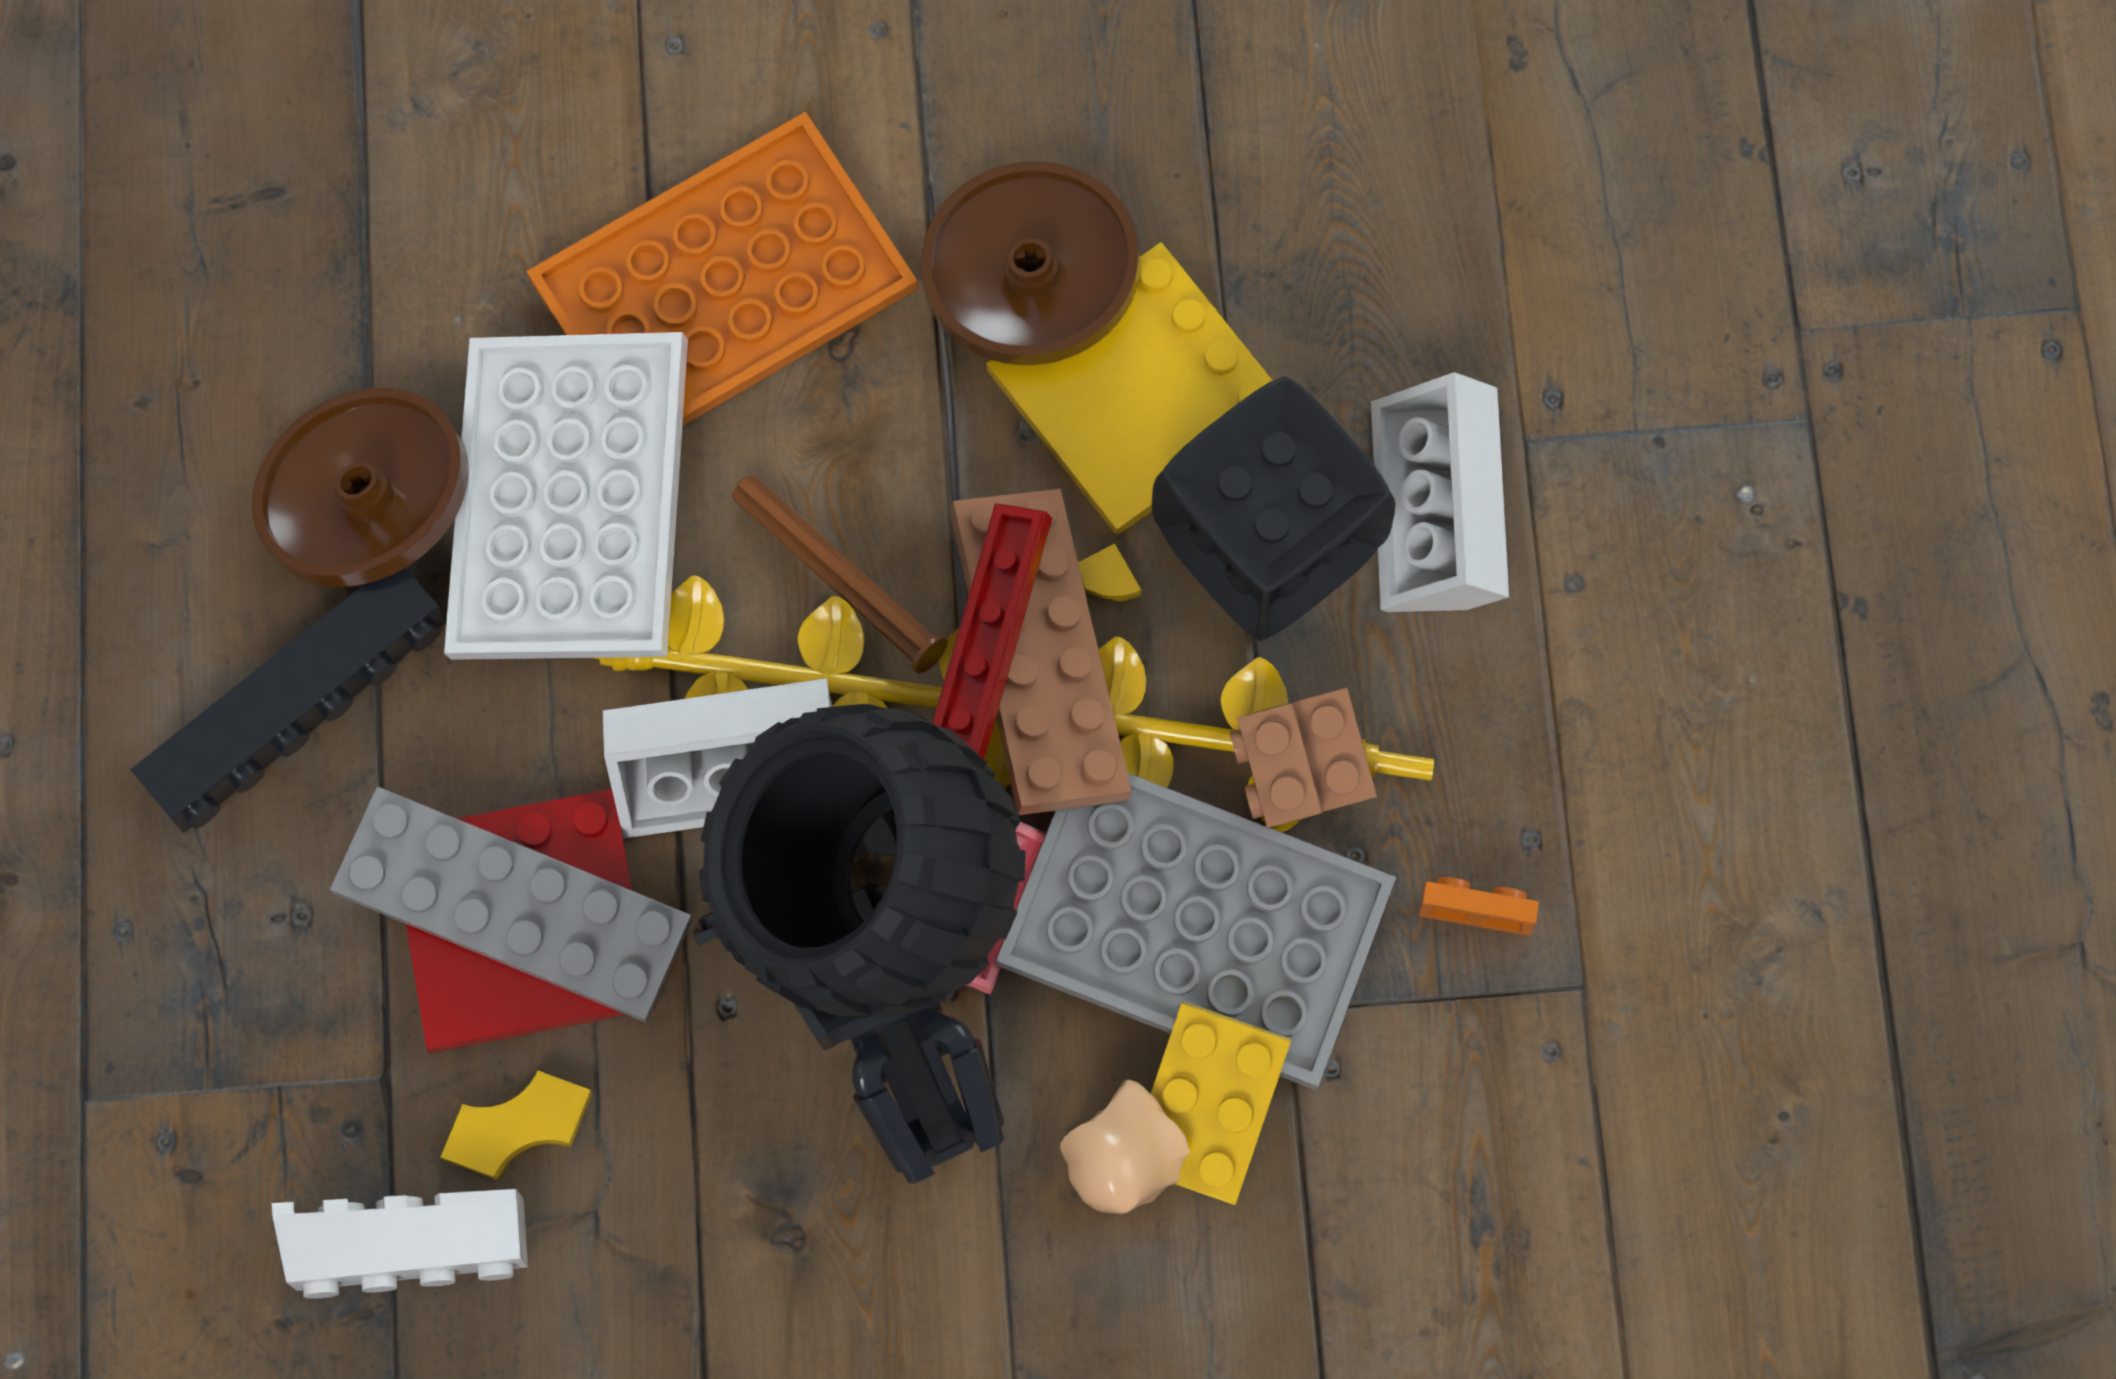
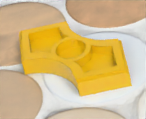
M537 1070L535 1077L527 1088L506 1103L492 1107H473L462 1104L440 1158L450 1164L497 1180L508 1163L518 1154L529 1148L544 1144L572 1147L593 1093L590 1089Z

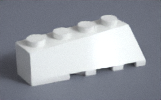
M516 1189L439 1193L434 1197L435 1205L423 1206V1198L407 1195L386 1196L376 1201V1209H365L364 1204L348 1202V1199L323 1200L322 1206L318 1207V1212L295 1213L293 1202L272 1203V1216L286 1283L296 1291L303 1290L305 1298H327L339 1295L340 1286L362 1284L363 1292H385L397 1289L398 1280L420 1278L421 1286H444L455 1283V1275L478 1272V1279L487 1281L511 1278L514 1276L513 1269L528 1267L524 1198Z

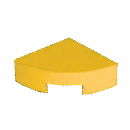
M1115 543L1078 562L1085 593L1088 592L1100 598L1113 599V601L1119 602L1141 596V588Z

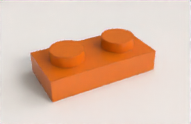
M1452 877L1437 878L1436 883L1426 881L1418 916L1531 936L1536 925L1539 901L1526 899L1527 893L1508 887H1496L1493 889V893L1470 889L1471 884L1469 882Z

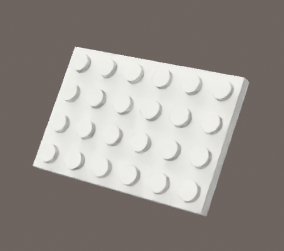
M683 332L469 339L461 438L468 460V482L462 505L455 517L444 654L451 660L667 657L688 339Z

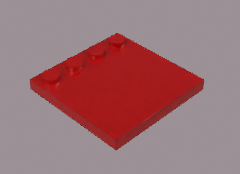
M612 789L457 818L633 891L624 839ZM406 924L425 1044L429 1054L626 1015Z

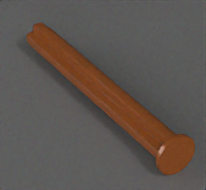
M756 476L743 478L737 483V487L732 493L733 500L912 661L911 667L917 674L926 672L939 661L948 644V641L942 635L934 637Z

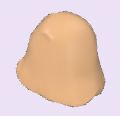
M1132 1080L1124 1081L1105 1109L1100 1110L1088 1122L1073 1129L1067 1136H1064L1063 1141L1060 1143L1061 1153L1068 1166L1069 1180L1082 1201L1096 1211L1114 1214L1128 1213L1140 1205L1150 1203L1168 1186L1176 1184L1180 1179V1170L1183 1162L1189 1154L1185 1134L1176 1123L1166 1117L1157 1099L1141 1084Z

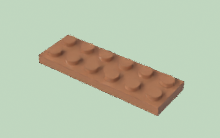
M1061 489L953 501L950 514L968 595L995 503L1047 511L1052 517L996 717L1018 815L1128 801L1132 793Z

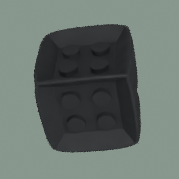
M1287 376L1273 380L1257 389L1199 433L1160 472L1154 481L1152 490V515L1154 521L1159 526L1174 553L1220 607L1241 628L1260 641L1294 623L1352 577L1388 539L1396 508L1392 493L1372 461L1330 413L1307 390Z

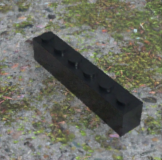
M406 568L381 580L363 584L130 770L182 833H185L191 827L200 828L218 814L220 804L236 791L239 793L245 792L256 785L265 774L264 768L279 756L288 757L301 749L309 739L308 733L324 720L330 722L342 716L353 704L352 698L369 684L377 686L387 680L397 668L396 663L413 649L415 651L423 650L432 644L441 632L440 627L447 622L439 606Z

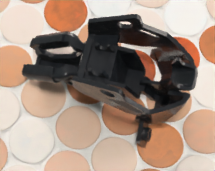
M893 809L879 817L870 826L858 846L854 859L867 853L896 854L897 830ZM869 884L855 891L852 890L857 910L864 921L872 914L887 887ZM714 912L699 918L698 921L702 929L692 933L698 946L717 938L716 933L712 929L715 921ZM939 1001L935 1002L934 1005L906 1014L886 1018L870 1016L859 1019L828 1014L818 1010L799 1007L792 1003L824 1051L850 1039L857 1054L852 1068V1083L856 1091L853 1099L896 1172L903 1173L908 1183H917L934 1175L935 1172L932 1167L972 1149L975 1142L981 1153L1003 1142L1004 1135L1001 1127L1004 1125V1118L981 1041L973 1037L970 1029L962 1021L953 1016L946 1015ZM949 1054L965 1110L941 1057ZM887 1082L888 1087H889V1089H890V1091H891V1093H892V1095H893L894 1100L892 1099V1097H891L890 1093L888 1092L887 1088L885 1087L884 1083Z

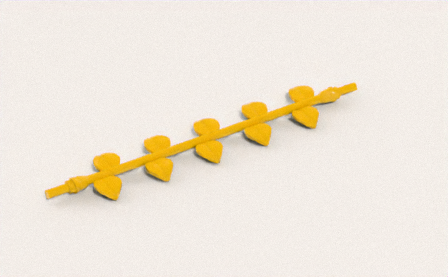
M694 575L689 577L671 593L667 657L593 658L600 659V665L613 667V671H624L627 669L630 671H646L655 667L703 674L688 690L685 699L749 690L742 680L771 685H784L827 678L829 693L844 695L832 707L871 704L888 709L883 702L887 701L936 709L942 687L846 673L854 669L860 662L864 652L865 636L863 626L855 610L848 602L838 596L830 597L803 621L799 629L797 638L799 650L809 667L706 653L713 649L721 640L725 616L723 606L715 590L707 581ZM959 628L946 639L948 641L947 648L938 661L943 679L946 676ZM1114 637L1098 649L1118 735L1127 736L1120 741L1127 773L1168 788L1172 780L1174 761L1171 750L1165 742L1234 752L1229 731L1240 729L1238 716L1288 703L1286 687L1279 672L1269 661L1257 657L1238 671L1226 683L1222 691V711L1226 721L1233 729L1132 715L1129 713L1133 712L1141 704L1146 691L1145 669L1136 650L1128 641L1120 637ZM995 720L984 760L987 761L986 765L995 772L994 779L1006 788L1011 783L997 720ZM1361 739L1372 778H1375L1376 773L1428 781L1432 780L1433 758L1379 751V745L1366 743V739ZM1253 774L1248 781V785L1255 783ZM1263 816V817H1260L1261 820H1262V821L1264 822V824L1266 825L1264 816ZM1301 819L1269 828L1285 832L1295 826Z

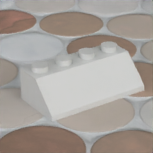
M1454 372L1371 401L1374 465L1385 480L1396 503L1390 535L1385 543L1378 548L1381 610L1386 612L1469 610L1509 598L1497 387Z
M827 678L604 710V758L623 839L703 827L707 811L712 812L720 793V780L735 758L742 760L754 748L756 736L777 722L784 723L790 718L801 717L803 713L816 712L817 708L832 707Z

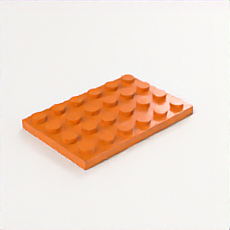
M806 111L526 271L531 284L564 335L683 332L688 339L682 426L919 289L916 277Z

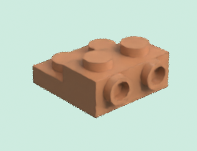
M1347 687L1238 716L1240 729L1229 731L1238 764L1249 761L1255 783L1244 786L1252 817L1255 819L1264 816L1267 828L1377 797Z

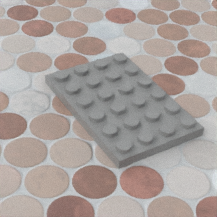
M1128 773L1132 793L1128 801L1056 810L1016 909L1018 913L1007 939L1003 942L995 965L1170 1034L1180 1005L1185 1001L1291 1038L1292 1042L1280 1077L1316 1090L1319 1087L1396 877Z

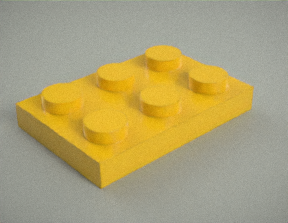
M1185 1001L1181 1003L1151 1091V1095L1157 1099L1166 1117L1176 1123L1186 1136L1189 1154L1183 1162L1180 1170V1179L1176 1185L1236 1205L1292 1042L1291 1038Z

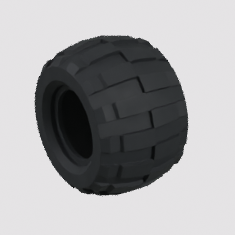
M856 704L817 708L816 712L803 713L801 717L790 718L784 723L777 722L755 737L754 748L742 760L734 759L719 782L721 790L712 812L707 811L700 840L705 842L704 865L699 871L702 899L710 903V907L715 915L712 929L726 951L731 952L734 959L745 966V970L757 976V982L799 1007L859 1019L870 1016L886 1018L934 1005L935 1002L946 998L947 991L957 990L964 984L969 985L989 965L988 954L1000 938L1007 939L1018 911L1013 909L1018 883L1025 881L1026 851L1021 850L1017 842L1015 829L1021 821L1011 795H1008L1004 786L994 779L995 772L986 765L987 761L949 729L936 726L926 718L896 708L886 709L871 704ZM893 809L897 830V843L892 875L882 899L872 914L864 921L853 899L851 885L855 853L870 826L879 817Z

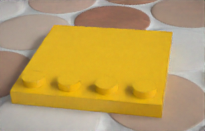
M1162 242L1140 256V275L1133 300L1120 322L1098 343L1075 356L1048 364L1013 365L993 360L986 363L987 371L1116 536L1152 512L1154 481L1170 460L1186 444L1251 393L1273 381Z

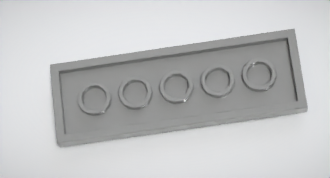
M378 786L330 888V891L339 897L645 1023L648 1022L692 921L690 914Z

